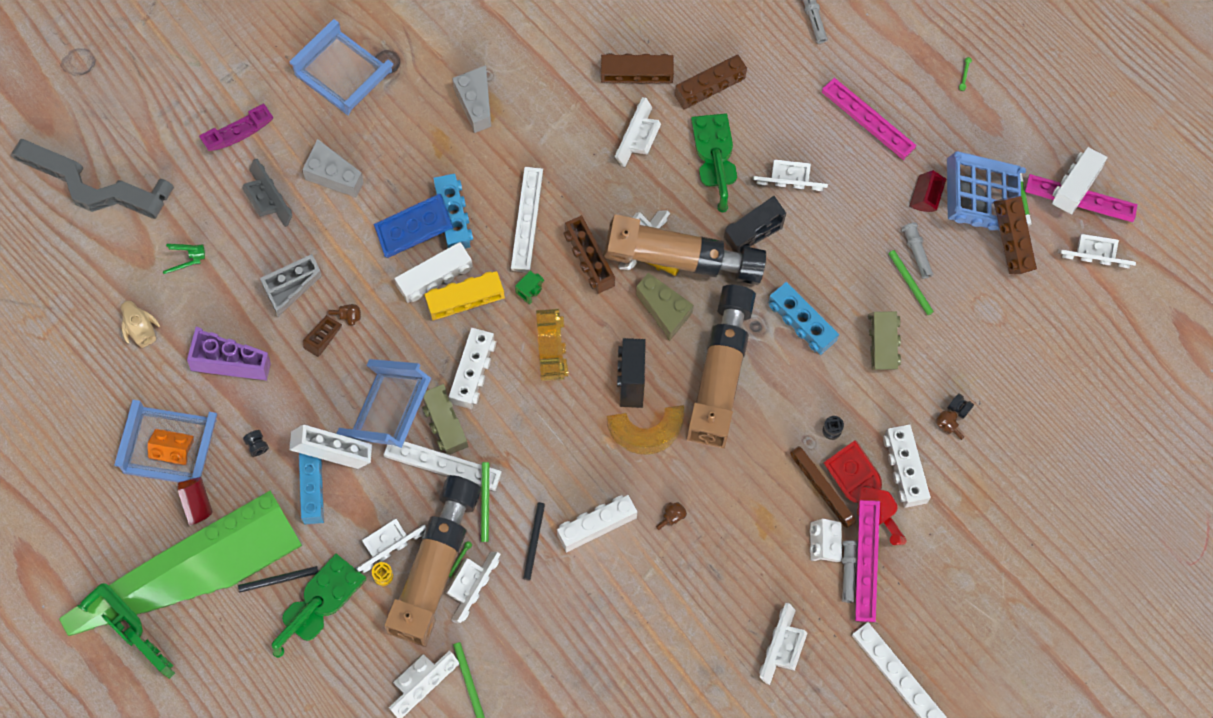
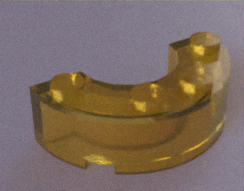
M559 309L536 310L541 381L565 380V377H568L567 359H563L562 355L566 354L565 342H561V328H564V316H560Z
M684 405L666 407L662 421L657 426L649 429L633 425L626 413L608 415L607 427L615 442L626 448L627 451L643 455L658 453L672 445L679 436L684 420Z

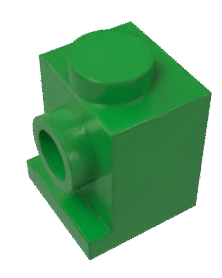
M530 270L515 285V292L530 305L532 297L537 296L541 292L544 279L538 273L534 274Z

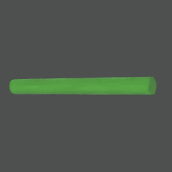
M892 250L888 255L927 316L931 315L934 312L896 251Z
M482 462L481 542H489V462Z
M461 642L455 643L453 647L476 718H485Z

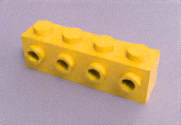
M497 271L486 272L476 278L470 277L465 279L464 282L457 284L450 283L444 288L431 289L424 294L432 321L505 298Z

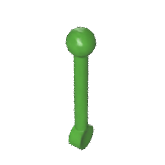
M970 57L965 58L966 65L962 83L959 85L960 91H965L966 77L969 64L972 62Z
M465 542L464 549L454 563L449 578L453 576L466 551L472 547L471 542Z

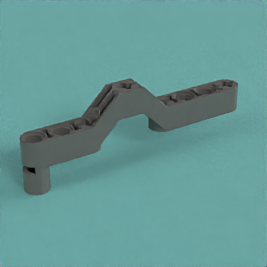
M24 139L19 140L11 153L15 160L67 182L75 205L90 212L119 204L147 217L156 219L164 206L163 201L168 199L174 189V186L164 179L158 180L151 193L121 180H117L113 185L95 189L83 184L80 176L83 166L72 159Z

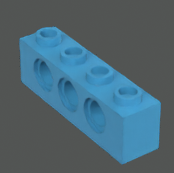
M455 174L433 178L436 195L441 194L443 196L453 227L462 228L459 231L453 230L454 228L445 231L448 248L461 242L464 249L471 248L470 241L473 240L471 229L467 230L466 224H469L468 213L463 211V207H466L464 196L460 197L459 191H462L461 181L456 179ZM448 194H453V195H454L453 197H450V198H449V197H446ZM453 210L458 211L456 214L450 213Z
M787 282L770 295L768 301L770 308L774 312H778L788 326L791 325L795 329L798 337L804 338L809 343L808 345L812 351L822 355L837 342L839 333ZM790 304L793 306V308L788 309L785 307V305ZM803 317L806 319V322H801L798 318ZM816 330L820 335H813L811 331Z
M299 453L301 519L304 525L324 523L322 459Z

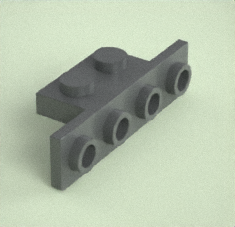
M253 159L249 170L256 181L244 183L243 191L260 217L276 213L284 227L288 226L292 218L291 209L284 202L281 193L274 186V182L269 178L264 166L258 159Z

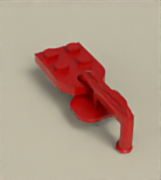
M854 440L826 460L824 464L846 497L858 503V517L860 500L880 501L879 525L884 522L892 534L889 540L892 545H905L907 540L892 518L898 509L897 502L889 491L881 490L882 479L859 443Z

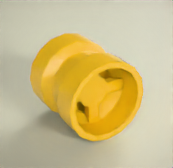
M379 562L372 568V576L379 586H387L393 581L394 576L389 564Z

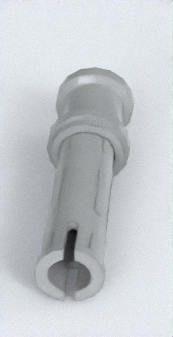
M802 0L805 5L804 11L809 15L817 43H825L828 38L819 14L820 5L817 4L816 0Z
M916 222L909 223L903 226L901 230L905 232L908 240L907 246L913 251L922 279L929 278L928 275L932 277L934 274L922 246L923 238L920 237L917 230L918 224Z
M843 541L844 557L842 558V564H844L842 602L854 603L858 542Z

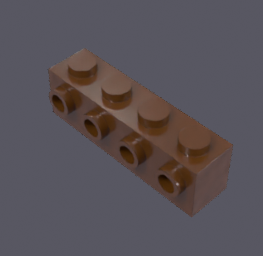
M612 53L601 55V83H673L674 55H632L629 53L624 55Z
M737 54L677 84L675 87V97L683 110L744 80L747 67Z
M1022 196L1007 197L994 201L1009 274H1023L1037 270Z
M581 215L565 222L564 237L567 242H571L574 256L576 258L579 257L581 261L580 267L583 273L588 274L591 288H595L599 294L614 287L615 276L583 216Z

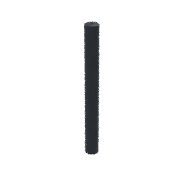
M541 502L537 503L523 579L528 581L531 580L545 503Z
M317 566L240 584L238 589L241 593L315 575L319 570Z

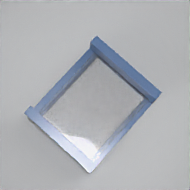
M335 19L289 61L293 65L295 76L348 116L351 110L384 77L392 72L391 67L393 66L390 60L383 64L343 34L340 30L339 22Z
M369 359L366 366L377 375L353 429L339 428L336 434L355 440L395 445L402 448L431 377L419 369L421 366L419 363Z
M132 400L114 464L115 467H119L123 474L178 483L202 476L213 429L217 421V413L209 412L208 417L147 408L142 405L141 401ZM155 429L194 436V442L187 454L188 462L186 465L148 458V441Z

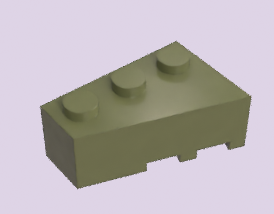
M647 273L637 285L636 296L647 311L651 313L657 325L661 327L670 341L692 315L694 305L650 273Z
M897 311L869 313L868 320H871L869 336L872 338V346L870 347L872 370H896L901 365V355L898 354L901 337L897 335V327H900V316H897Z
M442 384L425 392L423 397L425 406L422 409L426 418L430 417L432 421L429 424L432 433H437L439 437L437 444L440 451L444 450L447 455H451L467 448L468 442L452 408L453 405L447 397L446 388Z

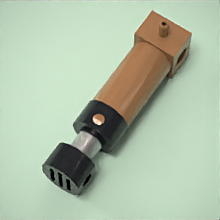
M614 214L610 221L604 251L605 259L623 263H630L633 259L711 277H717L719 270L735 272L736 281L759 285L762 280L766 264V250L743 246L740 253L724 250V241L640 225L641 219Z
M734 284L722 287L717 312L723 316L721 324L713 325L711 328L697 400L694 403L690 421L688 441L725 449L741 366L749 338L748 332L742 329L743 320L751 319L756 293L748 287Z
M456 475L447 476L439 496V500L445 504L440 517H430L400 599H394L384 626L389 635L424 647L427 646L436 622L435 611L467 533V530L460 523L465 512L474 511L481 493V486L475 482Z

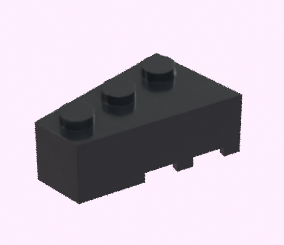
M772 196L737 222L728 225L725 229L724 238L734 252L740 253L743 246L751 247L783 229L786 211L776 197Z
M623 338L622 346H618V357H622V361H618V372H621V376H617V387H621L620 407L643 408L646 339Z

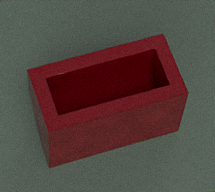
M934 170L919 175L909 207L923 212L937 211L947 179Z
M202 477L178 483L177 491L189 526L207 519L213 511Z

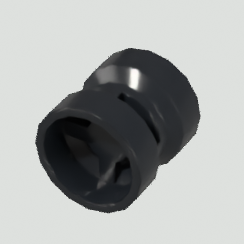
M958 393L947 408L957 412L958 416L964 419L975 404L971 401H966L964 396Z
M838 416L828 417L822 428L823 435L829 440L839 438L844 428L843 420Z
M261 430L252 431L243 437L245 444L249 446V452L252 457L262 455L269 449L267 443L263 441Z

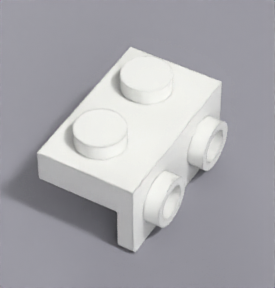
M827 519L811 522V561L820 559L832 562L842 561L841 522Z

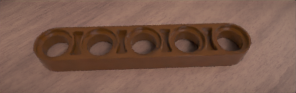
M800 446L790 452L792 459L842 525L849 528L855 524L856 520L851 511Z

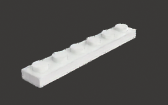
M524 168L511 271L528 273L531 268L543 177L542 168Z
M405 441L402 448L387 444L384 452V457L444 476H460L481 486L482 465ZM493 468L489 469V490L496 491L502 471Z
M869 622L852 634V637L919 718H947Z

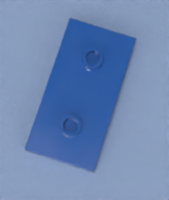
M437 194L374 224L386 258L454 228L441 194Z

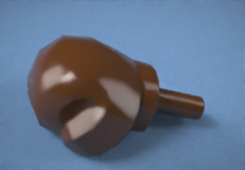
M356 304L340 306L339 310H328L329 315H339L340 319L346 320L349 326L355 325V322L361 319V310Z
M942 411L936 418L937 426L948 434L954 432L962 440L965 436L956 429L959 426L956 422L957 414L954 411Z
M670 502L665 507L666 513L663 514L665 520L658 524L656 528L660 530L667 523L672 526L681 519H684L687 516L686 509L679 502Z

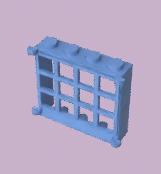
M956 151L947 158L948 219L954 220L957 223L971 224L974 227L981 226L989 230L1000 231L997 216L992 215V204H994L996 199L991 198V187L1002 190V199L1007 198V191L1008 197L1021 196L1020 173H1026V168ZM960 164L971 167V178L960 175ZM975 168L986 170V181L976 179ZM991 172L1001 174L1002 185L991 183ZM1006 175H1008V186H1006ZM960 180L971 182V194L960 191ZM976 184L986 186L987 197L976 195ZM960 196L971 198V210L961 207ZM976 200L987 202V213L976 211Z

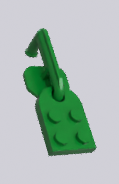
M724 113L691 117L696 152L699 158L705 161L699 169L700 179L705 186H718L720 202L717 209L719 212L724 213L728 210L727 185L733 184L737 180L736 166L728 161L733 150L728 115Z
M336 553L307 584L304 590V601L292 603L284 612L282 619L287 627L271 643L274 657L280 658L284 655V648L282 646L294 633L303 640H313L324 628L323 616H329L339 611L363 585L366 577Z
M105 583L98 585L77 605L81 610L88 612L89 606L102 596L119 614L112 621L103 613L101 615L103 619L130 646L134 644L159 672L169 679L175 674L171 669L174 665L162 654L158 655L161 651L153 643L141 637L143 628L140 618L109 585ZM123 620L131 626L124 632L122 630L125 627L121 624Z

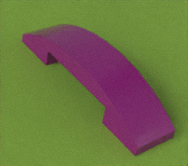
M263 103L249 110L247 116L219 130L213 128L199 135V138L208 151L222 149L253 135L273 120V116Z

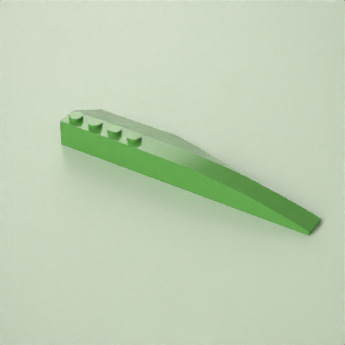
M268 491L170 547L109 586L136 615L174 605L183 600L193 599L199 595L210 594L222 588L232 587L298 549L302 544L272 492ZM100 596L89 606L88 612L75 607L60 617L59 620L67 635L72 636L95 629V627L104 624L108 625L101 616L103 613L112 621L119 614Z

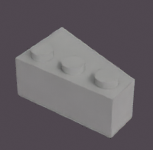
M486 65L452 78L454 91L474 133L491 127Z
M317 139L303 168L305 180L356 198L364 183L362 173Z
M311 254L261 277L260 280L279 317L322 275Z

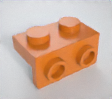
M155 429L148 441V458L186 465L188 462L187 454L194 442V436Z

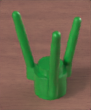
M166 244L169 250H187L189 259L193 258V260L164 270L163 274L194 264H201L200 260L205 259L204 244Z

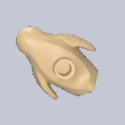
M132 301L122 303V334L126 343H129L128 335L141 348L154 343L156 335L152 323L160 327L155 317L138 308Z

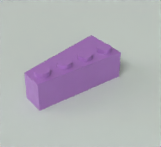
M199 327L195 328L187 358L191 371L267 380L271 365L267 352L248 345L243 346L228 338L227 340L219 337L218 334L205 332Z

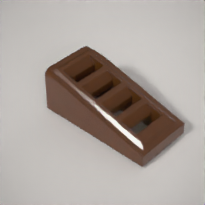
M326 315L305 337L303 348L319 357L340 330L342 324ZM327 324L328 326L332 327L333 329L331 330V329L327 328L325 325Z

